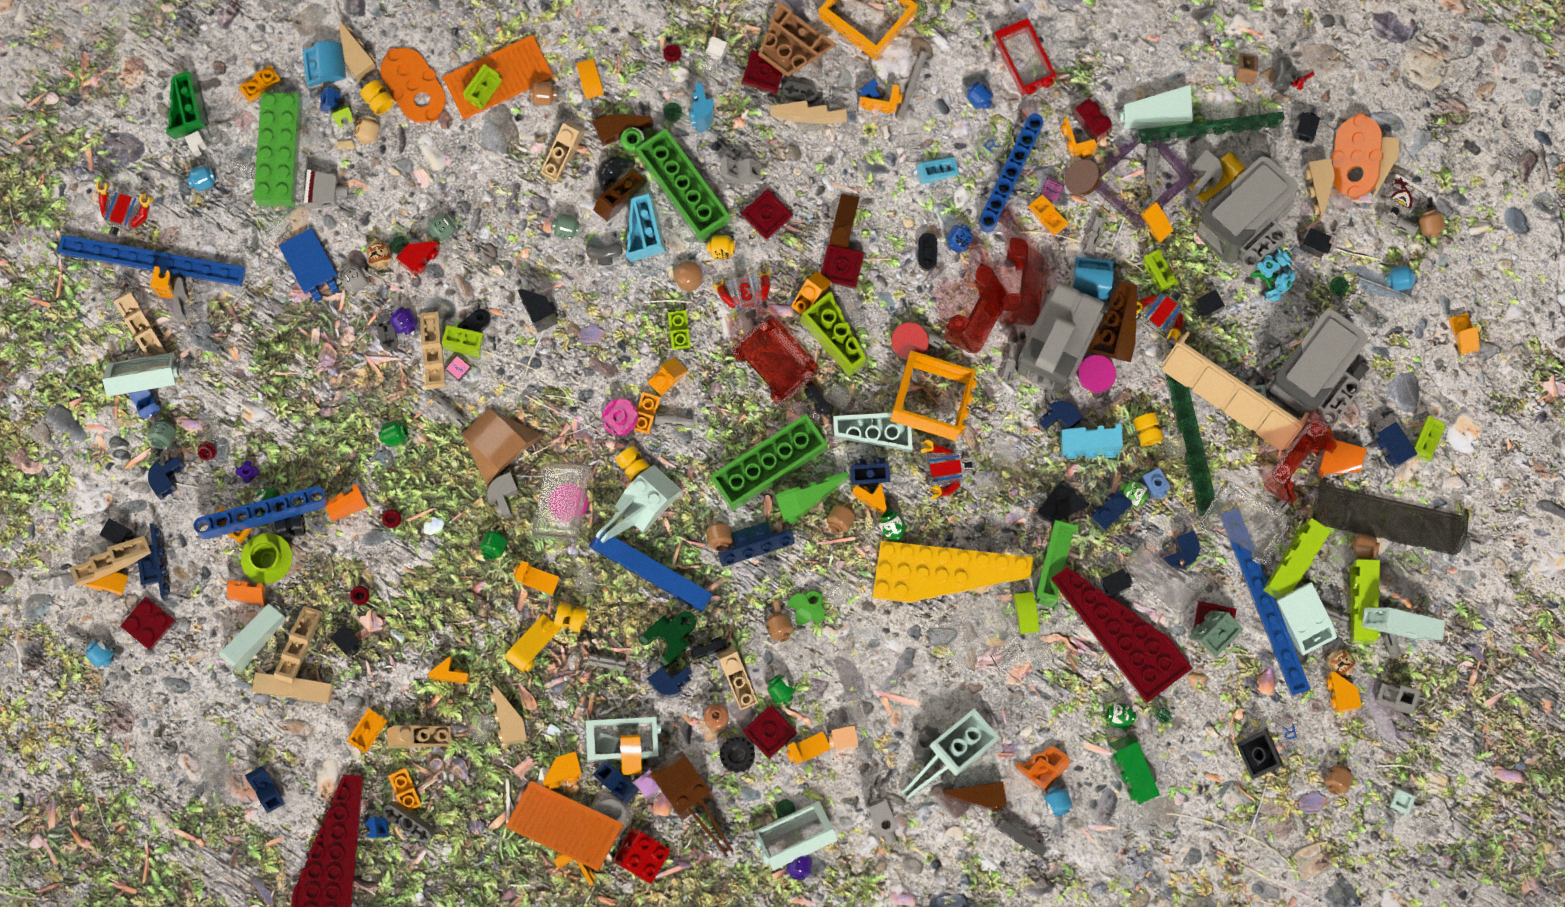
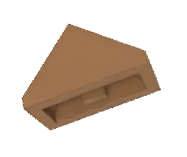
M1239 54L1235 81L1254 84L1258 74V56Z

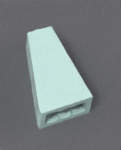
M1184 86L1125 104L1123 110L1119 112V121L1123 122V129L1191 127L1193 121L1191 86Z
M268 603L218 655L239 672H242L286 620L282 615L284 611L277 605L272 607Z

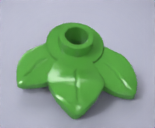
M810 590L806 594L797 593L787 603L788 607L796 610L795 618L798 625L806 624L811 619L819 624L825 615L824 608L822 607L823 596L817 590ZM816 597L817 602L811 603L810 598Z

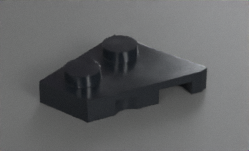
M1059 482L1036 514L1053 525L1055 520L1060 521L1082 509L1088 508L1089 503Z

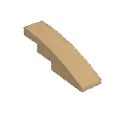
M807 101L770 106L771 116L788 121L808 124L847 122L846 109L827 112L826 105L808 107Z
M131 291L114 299L115 305L145 356L167 354Z
M439 312L419 314L421 345L423 349L427 389L446 387Z
M141 536L107 547V552L88 557V562L70 567V571L76 587L112 574L147 556L151 551L145 536Z
M306 606L303 607L289 634V640L282 652V659L274 672V678L293 683L309 649L322 611Z
M255 673L251 692L330 704L333 684L295 678L293 683L276 679L271 674Z

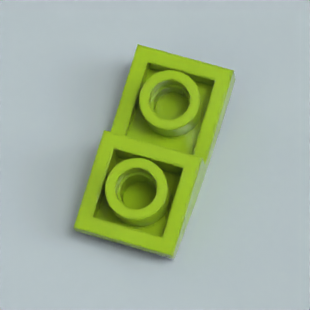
M687 310L668 312L672 350L691 348Z
M1034 592L1014 593L1019 633L1040 632Z

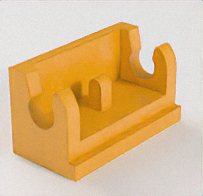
M154 266L150 287L158 297L173 299L176 280H174L172 287L169 283L170 272L167 270L166 276H164L160 271V267Z
M368 708L347 739V742L366 754L387 723V720Z

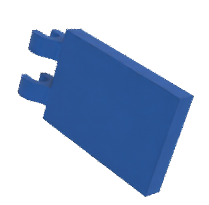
M312 228L278 245L304 294L310 292L317 303L322 300L317 290L318 287L327 283L332 294L339 291L333 280L338 275Z

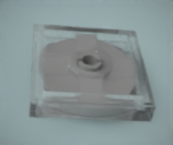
M603 789L591 809L624 824L614 844L637 812L605 789Z

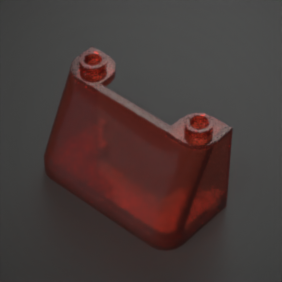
M1011 237L1007 260L1014 262L1015 270H1022L1020 294L1010 293L1005 297L1000 323L1032 326L1035 324L1040 312L1045 259L1040 252L1024 239Z
M980 263L976 270L974 284L979 287V299L969 318L962 315L953 316L949 320L944 334L945 341L971 354H976L983 348L1009 298V291L993 269L983 263Z
M772 315L764 318L730 349L737 361H747L772 389L770 397L780 406L785 404L820 372L817 363Z
M1313 420L1298 433L1264 477L1263 484L1268 492L1290 505L1297 499L1296 494L1293 492L1295 484L1290 481L1294 472L1310 452L1316 456H1319L1322 451H1328L1332 454L1337 447L1329 424L1321 420Z

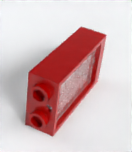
M1029 18L994 32L993 39L1021 96L1025 94L1032 95L1037 89L1042 87L1048 88L1054 84L1056 73Z

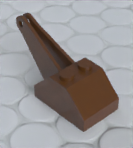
M682 751L650 773L682 821L692 815L720 848L725 857L729 856L716 837L695 814L698 809L704 807L723 842L731 853L734 852L706 806L708 802L714 799L711 791Z

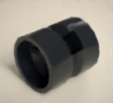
M303 514L274 522L276 535L281 536L283 539L289 538L290 535L294 537L306 535Z

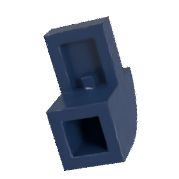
M1056 401L1048 406L1047 410L1050 414L1045 413L1039 419L1038 428L1043 433L1054 423L1058 422L1063 429H1072L1082 421L1083 416L1072 404L1065 401Z
M178 457L169 458L164 462L165 465L163 466L156 461L149 469V485L160 500L177 490L169 477L185 467Z
M1195 531L1175 538L1174 542L1178 553L1163 557L1161 562L1164 568L1169 567L1173 569L1181 566L1180 563L1182 562L1184 569H1187L1195 562L1200 552V545Z
M661 667L649 676L647 681L659 695L666 698H674L682 694L678 687L680 685L682 687L686 686L691 681L693 675L689 668L686 667L671 679L664 668Z
M606 760L592 774L626 805L640 790Z
M263 765L245 775L267 813L285 804L275 781Z

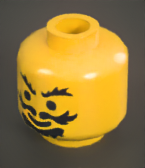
M714 235L711 241L707 242V252L711 253L713 259L728 260L735 253V240H732L729 235Z

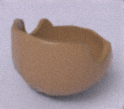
M691 261L681 262L674 269V280L681 290L690 292L697 290L701 286L703 274L696 263Z

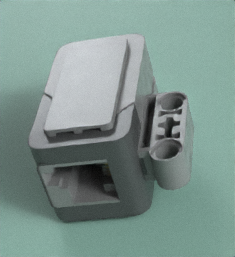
M1258 158L1202 211L1197 227L1198 237L1226 263L1234 264L1241 258V269L1245 273H1253L1257 270V264L1262 262L1266 255L1272 256L1278 250L1277 248L1283 245L1286 231L1279 222L1292 210L1298 184L1270 158ZM1272 235H1278L1281 238L1275 239L1272 237ZM1250 259L1254 261V264H1248L1246 260Z
M1059 281L1056 289L1051 290L1019 355L1017 373L1046 389L1063 394L1066 386L1070 387L1104 315L1102 310L1105 302L1086 293L1083 294L1079 290Z
M1326 310L1280 369L1269 387V394L1300 418L1306 411L1310 413L1308 418L1317 413L1319 415V425L1324 429L1332 428L1361 390L1360 382L1347 373L1346 370L1367 343V334L1336 311ZM1346 386H1353L1355 392H1349ZM1335 395L1325 408V403L1330 396ZM1339 401H1341L1342 405L1338 408V410L1336 411L1335 409H1333L1336 406V404ZM1324 415H1330L1333 422H1327L1324 419Z

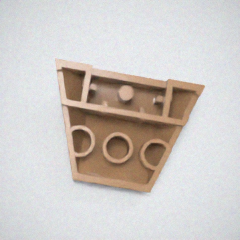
M778 1L758 55L789 77L837 44L824 34L817 32L794 15L792 10Z
M489 408L462 433V436L488 488L492 481L499 477L501 472L527 447L530 448L542 434Z

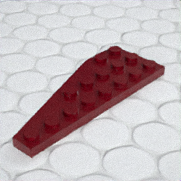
M342 776L331 806L325 815V820L309 852L306 864L300 873L297 885L294 887L291 907H352L364 776Z

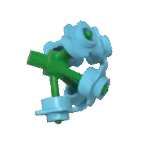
M1280 247L1277 248L1278 250L1272 256L1266 255L1264 260L1257 264L1258 270L1251 273V278L1260 277L1261 280H1265L1269 288L1265 291L1266 297L1264 301L1269 299L1271 302L1278 301L1281 298V294L1289 290L1295 279V271L1291 269L1292 263L1290 262L1292 256L1287 250L1283 251ZM1280 265L1282 267L1286 266V268L1281 269L1280 273H1274L1280 269ZM1270 279L1275 281V287L1272 286Z

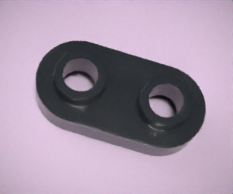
M931 233L922 234L918 241V265L924 271H931L937 265V238ZM930 242L931 246L927 247L924 243ZM930 260L931 263L929 265H926L924 261Z
M478 309L459 323L457 327L462 329L468 327L471 331L481 333L490 325L491 317L486 310ZM479 316H484L483 320H477Z
M812 381L807 383L804 393L809 400L813 399L815 402L814 408L819 415L823 414L824 417L831 414L829 405Z
M717 637L711 640V643L704 646L702 643L692 647L693 650L690 654L693 660H698L728 648L729 644L727 639Z

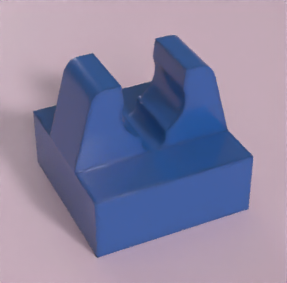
M872 79L856 93L859 97L867 96L868 98L876 99L880 96L875 89L879 84L875 79Z
M327 87L321 92V111L334 110L341 106V104L334 101V99L341 97L340 93L334 91L335 88Z
M385 817L369 818V821L365 823V826H369L370 833H367L366 837H389L388 821Z

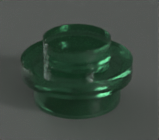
M1336 277L1331 280L1329 288L1334 295L1342 296L1348 291L1349 284L1346 279Z
M1163 707L1161 709L1156 708L1154 717L1158 721L1166 725L1169 721L1172 722V713Z
M781 800L776 805V814L780 818L795 812V805L790 800Z

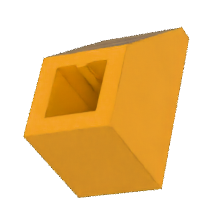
M818 271L807 278L791 307L802 315L803 312L824 297L832 282Z
M1330 672L1327 675L1328 678H1326V686L1332 695L1330 697L1331 708L1335 710V713L1359 710L1362 705L1358 687L1336 672Z
M576 751L556 757L543 780L545 787L554 789L560 787L562 782L568 781L570 784L580 781L579 777H583Z

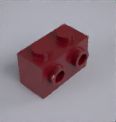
M1088 98L1074 108L1073 117L1089 137L1095 139L1097 144L1111 133L1112 121L1107 115L1104 116L1102 114L1100 106L1095 101L1093 102Z

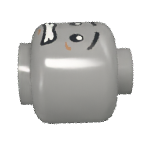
M354 265L341 274L342 279L340 281L348 292L357 293L368 285L366 278L369 275L364 267L360 269Z

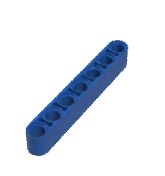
M1031 114L1027 118L981 214L979 226L984 232H992L996 228L1036 144L1044 122L1039 114ZM1037 122L1039 126L1032 127L1030 123ZM1029 138L1032 142L1024 143L1022 139ZM1021 154L1024 158L1019 160L1015 158V155ZM1013 170L1016 175L1010 176L1007 174V171ZM1005 186L1008 188V191L1002 192L999 190V187ZM996 202L999 203L1001 207L993 208L991 204ZM991 219L993 223L987 225L983 222V220Z
M311 487L199 517L194 522V529L201 539H211L323 509L328 504V498L321 487ZM322 495V498L320 500H314L316 496ZM303 500V503L301 505H295L297 501ZM284 505L282 510L276 511L278 506ZM265 510L263 515L257 516L259 511ZM246 515L244 520L238 521L240 516ZM227 520L225 525L219 526L221 521ZM208 525L205 531H200L203 526Z
M595 534L589 544L590 548L701 612L705 610L713 596L709 591L617 538L612 537L602 543V537L597 538Z

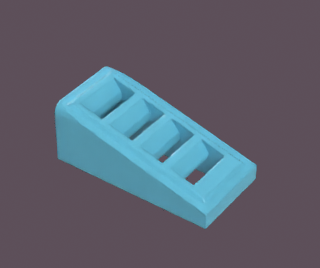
M955 157L920 162L916 167L921 184L959 175ZM949 163L951 171H948L946 164Z

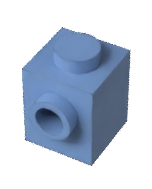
M1160 467L1141 478L1142 484L1148 489L1147 492L1151 500L1155 498L1160 500L1168 495L1167 492L1171 487Z

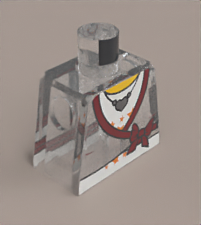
M1396 173L1389 184L1383 202V207L1389 210L1387 213L1388 218L1397 220L1399 216H1402L1406 219L1421 203L1428 190Z

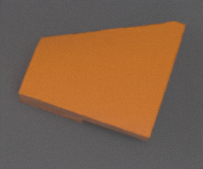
M1329 438L1318 477H1324L1325 474L1333 473L1342 475L1346 472H1361L1367 448Z
M357 484L351 486L353 491L342 492L335 498L328 500L326 510L332 521L368 507Z
M228 581V599L263 607L267 603V598L264 596L266 587L263 584L257 583V585H253L244 581Z
M1051 746L1045 749L1043 753L1031 756L1032 759L1022 764L1020 762L1016 763L1015 767L1034 784L1047 792L1071 762L1068 755Z

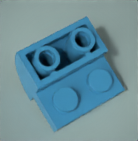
M320 41L314 43V47L302 50L306 85L311 87L324 82L331 84L346 79L342 44L334 41Z
M702 82L695 84V90L692 91L694 102L691 103L692 109L689 110L691 125L696 127L697 133L708 129L715 119L714 99H706Z
M1076 257L1072 287L1096 299L1110 300L1114 274L1113 261Z

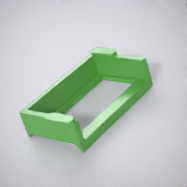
M1057 520L1054 523L1036 593V604L1054 608L1053 612L1057 609L1059 590L1051 581V578L1064 569L1073 534L1077 532L1079 523L1072 525Z

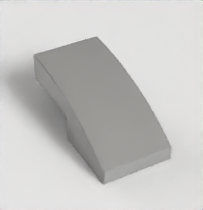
M179 277L176 280L173 292V309L175 317L178 321L186 319L182 302L189 300L186 284Z

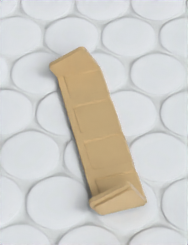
M1187 331L1186 334H1183L1163 362L1162 371L1185 387H1190L1194 393L1215 407L1224 410L1225 414L1249 430H1254L1259 437L1277 449H1287L1309 419L1308 415L1310 413L1306 411L1298 420L1185 344L1184 341L1190 332Z

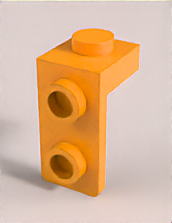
M893 85L890 102L860 97L859 106L869 111L876 109L886 114L896 113L897 104H901L903 93L900 92L899 85Z
M1064 118L1060 127L1063 136H1066L1068 140L1066 142L1068 152H1072L1073 158L1091 156L1097 147L1095 139L1076 144L1068 118Z
M521 561L520 565L517 564L513 573L517 583L550 595L554 594L559 581L558 576L533 568L525 561Z
M820 732L797 744L793 742L787 745L788 751H786L789 761H794L797 766L829 751L831 747L824 732Z
M558 853L556 855L557 859L553 860L558 869L574 861L561 853ZM577 861L589 885H595L592 880L596 878L591 869L586 870L584 864Z

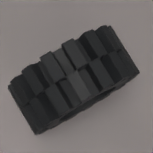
M734 736L731 739L728 738L722 744L720 760L723 766L730 772L743 773L745 770L750 769L754 763L755 750L748 739ZM740 747L744 750L745 758L741 762L731 760L730 752L733 748Z

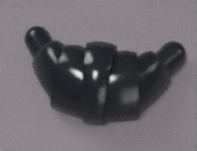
M613 156L603 160L596 173L602 191L605 192L611 186L610 183L623 169L635 166V161Z

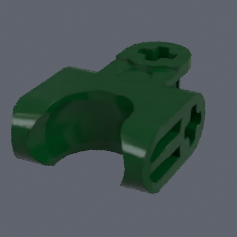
M683 611L670 621L664 615L640 636L638 642L643 646H647L657 639L666 641L668 648L667 652L660 659V666L667 668L690 647L691 643L686 637L696 628L695 617L692 613ZM684 618H685V620L690 619V620H689V622H690V625H689V626H687L686 624L683 625L682 620H683Z

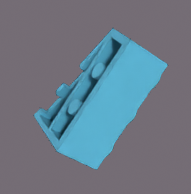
M650 194L631 198L626 258L632 262L665 253L666 248L653 197Z
M1116 424V428L1104 429V425L1098 426V429H1086V427L1063 429L1060 433L1061 456H1066L1067 459H1076L1078 456L1092 459L1100 455H1104L1105 458H1115L1123 447L1122 424Z

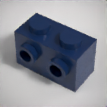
M1397 422L1374 436L1375 446L1378 450L1383 451L1387 464L1393 466L1394 469L1412 460L1418 454Z
M885 457L874 458V461L867 462L866 459H855V462L850 465L852 485L891 481L890 460H885Z
M1120 491L1116 494L1113 492L1109 494L1105 499L1106 503L1102 507L1098 505L1091 512L1090 522L1102 534L1108 531L1133 505Z

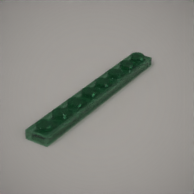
M1283 112L1139 129L1134 135L1135 143L1150 144L1158 140L1160 142H1167L1174 138L1184 140L1190 136L1201 138L1207 136V134L1222 135L1230 131L1232 133H1239L1246 129L1256 131L1262 127L1273 129L1279 127L1285 118Z
M1165 373L1181 442H1184L1182 448L1185 446L1184 456L1198 514L1203 516L1217 513L1219 509L1189 387H1185Z

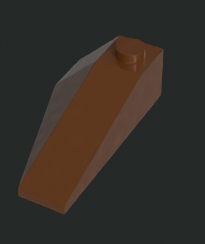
M1121 281L1110 301L1111 306L1108 312H1104L1103 321L1095 333L1088 352L1131 363L1136 343L1137 285Z

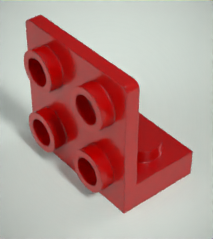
M631 827L612 862L647 883L652 884L668 857L670 849L643 832Z

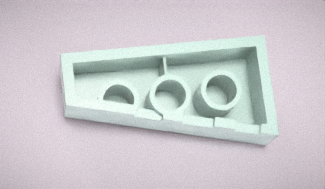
M892 413L833 416L834 438L912 452L913 450L911 427L890 421Z

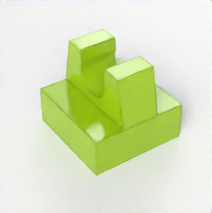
M347 104L330 111L339 128L343 127L341 123L343 118H347L349 123L353 122L352 113Z

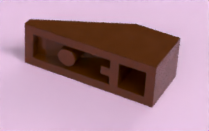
M600 115L592 121L602 147L620 140L621 134L627 128L634 127L642 131L654 126L652 116Z
M632 169L598 197L593 211L608 222L621 211L647 180Z
M841 193L830 237V245L849 249L860 197Z
M1004 782L944 791L945 797L985 810L991 809L992 812L1003 811V807L1007 806Z

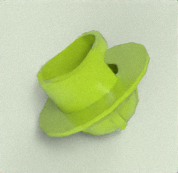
M261 533L252 537L244 545L241 552V566L244 573L257 583L272 584L281 580L289 572L292 565V551L289 544L281 536L273 533Z

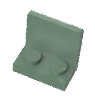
M1210 611L1205 615V620L1191 630L1188 638L1191 641L1201 642L1214 657H1217L1244 629L1228 612Z

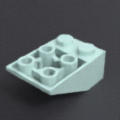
M1312 582L1277 599L1292 644L1302 655L1337 638L1333 624Z

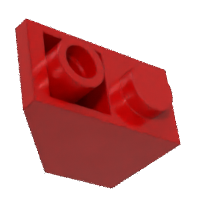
M435 241L411 243L401 251L396 259L401 266L416 277L425 271L430 260H434L438 256L440 247Z

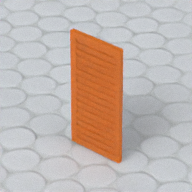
M534 35L528 36L442 76L463 120L529 90L530 86H533L536 81L547 82L554 78ZM483 64L497 72L503 81L484 108L480 110L464 99L463 92Z
M530 781L505 827L599 871L624 824Z

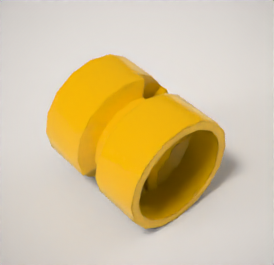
M379 80L368 83L360 91V96L366 103H370L369 107L375 115L387 112L395 102L389 92H385L386 89Z
M1155 412L1139 416L1133 420L1135 430L1140 432L1138 439L1142 447L1156 444L1165 439L1162 428H1158L1159 420Z
M635 445L625 449L615 459L620 468L625 469L624 473L631 482L639 474L650 468L644 458H640L641 453Z
M561 601L555 615L554 626L561 628L568 626L571 631L581 633L588 609L580 606L573 608L572 604Z

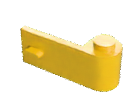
M1229 152L1220 160L1222 176L1216 187L1210 186L1205 193L1201 192L1196 196L1203 204L1236 180L1247 169L1233 152ZM1199 178V179L1196 180L1194 183H1192L1188 188L1192 191L1193 188H1194V186H1195V184H1196L1201 178Z
M543 614L509 649L505 659L522 673L525 671L529 672L536 664L534 662L536 655L561 628L554 626V622Z

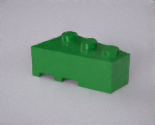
M190 71L172 76L169 98L171 103L170 110H168L169 122L168 127H166V134L175 140L196 131L200 132L209 129L198 78Z
M1127 735L1107 744L1112 753V758L1120 770V777L1128 787L1127 794L1131 801L1134 800L1140 805L1160 796L1137 740Z

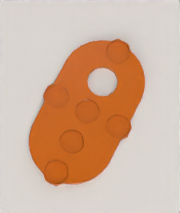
M392 48L389 50L381 63L380 74L390 95L398 104L403 114L410 120L420 123H433L438 120L445 107L446 97L443 88L436 79L435 71L429 68L423 57L415 50L409 48ZM420 93H426L430 96V102L425 107H419L414 102L415 97Z
M1356 114L1339 127L1335 138V149L1331 157L1335 174L1333 184L1341 194L1349 197L1351 200H1358L1376 186L1380 174V162L1383 160L1381 128L1375 120L1364 114ZM1355 167L1362 168L1364 174L1361 180L1352 182L1348 179L1351 169Z

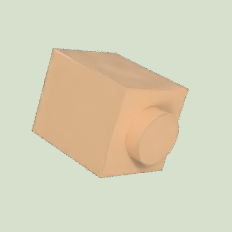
M855 726L831 730L832 735L828 736L830 747H834L835 752L858 747Z

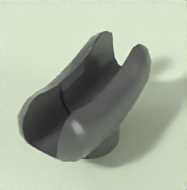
M1279 57L1276 60L1277 70L1272 87L1278 93H1284L1289 89L1291 82L1297 80L1298 71L1290 60L1285 57Z
M618 242L609 246H595L591 244L586 248L587 256L592 260H598L599 266L612 265L613 258L620 257L623 252V248Z
M928 725L922 728L914 750L915 760L920 759L925 764L931 760L933 750L930 748V745L939 736L937 728Z

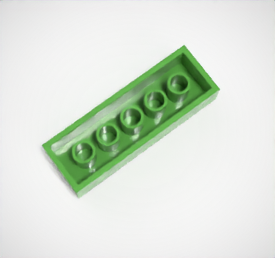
M261 92L254 201L257 206L295 207L303 102L299 93Z
M666 128L635 148L637 158L699 243H702L731 223L730 215Z
M805 414L712 474L710 480L731 512H733L827 451L828 444L808 415Z

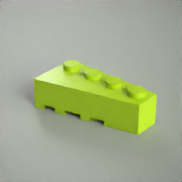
M830 291L802 313L800 322L850 377L864 366L866 357Z
M1313 518L1299 527L1263 590L1276 599L1296 590L1295 587L1304 579L1307 568L1313 564L1314 557L1321 550L1331 530Z
M1356 559L1349 567L1350 643L1374 644L1380 639V631L1362 627L1364 608H1379L1380 560Z

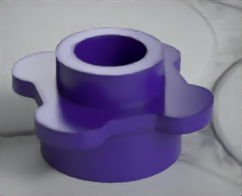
M245 461L244 465L237 468L235 473L241 476L244 483H249L250 480L258 475L259 471L252 466L250 461Z

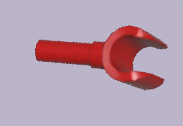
M1312 71L1303 77L1298 76L1297 80L1293 81L1292 87L1297 86L1298 90H1302L1304 82L1313 77L1315 72Z

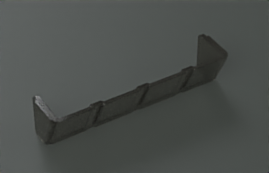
M1323 477L1319 481L1311 518L1325 527L1339 530L1344 529L1352 533L1370 535L1379 539L1384 538L1388 541L1414 547L1420 546L1428 550L1450 555L1460 553L1467 539L1469 513L1466 508H1464L1461 515L1327 486V477Z

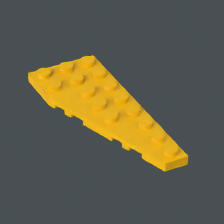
M881 541L873 598L914 603L919 600L933 599L942 595H952L975 590L980 587L994 586L1003 582L1027 579L1032 576L1034 558L1030 556Z

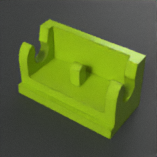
M483 64L463 92L464 99L482 110L503 80L497 72Z
M1160 249L1143 257L1142 263L1160 294L1179 284L1163 258Z
M447 325L442 339L443 350L480 358L481 346L484 345V334Z
M1428 416L1425 419L1413 446L1418 453L1417 457L1431 462L1446 428L1445 423L1432 418V416Z

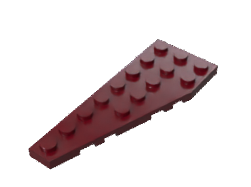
M1068 567L1051 578V581L1145 704L1193 669L1167 635L1156 630L1151 624L1140 619L1135 613L1113 598L1108 597L1103 591L1092 586Z

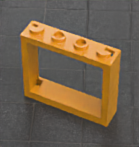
M826 0L818 10V17L876 61L917 13L918 5L915 0H896L907 10L877 45L829 10L837 0Z
M910 350L890 421L957 441L958 435H963L966 425L963 423V419L967 420L970 409L967 408V404H971L974 395L971 393V389L974 390L977 384V380L974 379L976 370ZM913 368L965 384L955 425L902 410Z

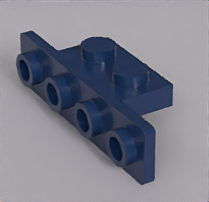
M766 521L732 532L735 547L720 551L718 555L722 567L788 547L795 544L792 529L773 534L769 522Z
M149 523L152 544L148 546L151 553L138 560L140 581L142 586L158 583L160 597L166 601L170 594V586L165 580L168 572L166 565L162 561V557H165L164 548L160 546L159 541L162 538L160 527H157L154 523Z

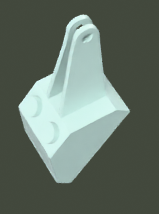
M655 465L651 466L639 474L626 488L614 506L618 513L600 529L596 537H602L601 542L604 543L632 526H635L644 534L680 496L682 490ZM623 516L626 518L614 526Z
M975 709L971 710L932 742L930 748L936 753V756L901 794L904 795L916 785L939 759L946 766L913 790L905 798L906 800H909L920 789L948 769L957 776L978 760L1000 737Z

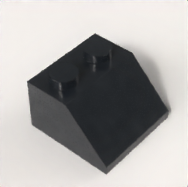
M524 289L518 290L520 299L537 333L558 324L556 317L559 315L553 301L549 302L546 296Z

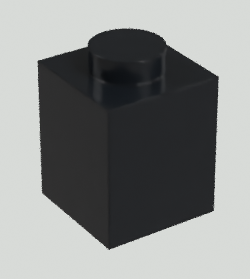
M1302 112L1294 139L1312 144L1321 117L1312 112Z
M1310 228L1300 250L1322 258L1324 253L1328 254L1332 244L1329 242L1332 236Z
M1214 290L1196 299L1193 309L1198 317L1200 316L1203 321L1223 311L1225 304L1217 290Z
M110 518L99 534L102 538L115 545L132 540L133 532L129 528Z
M1124 569L1110 574L1100 581L1106 595L1110 598L1130 590L1132 587L1131 583H1133L1131 576L1128 572L1125 573Z
M345 625L330 637L348 657L356 655L361 650L360 646L362 643Z

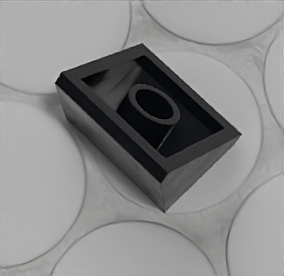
M1268 729L1236 743L1252 780L1284 766Z

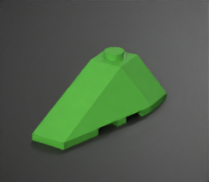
M848 472L828 477L821 484L816 481L811 482L805 489H800V486L776 494V505L784 524H794L800 521L799 518L807 514L849 479Z

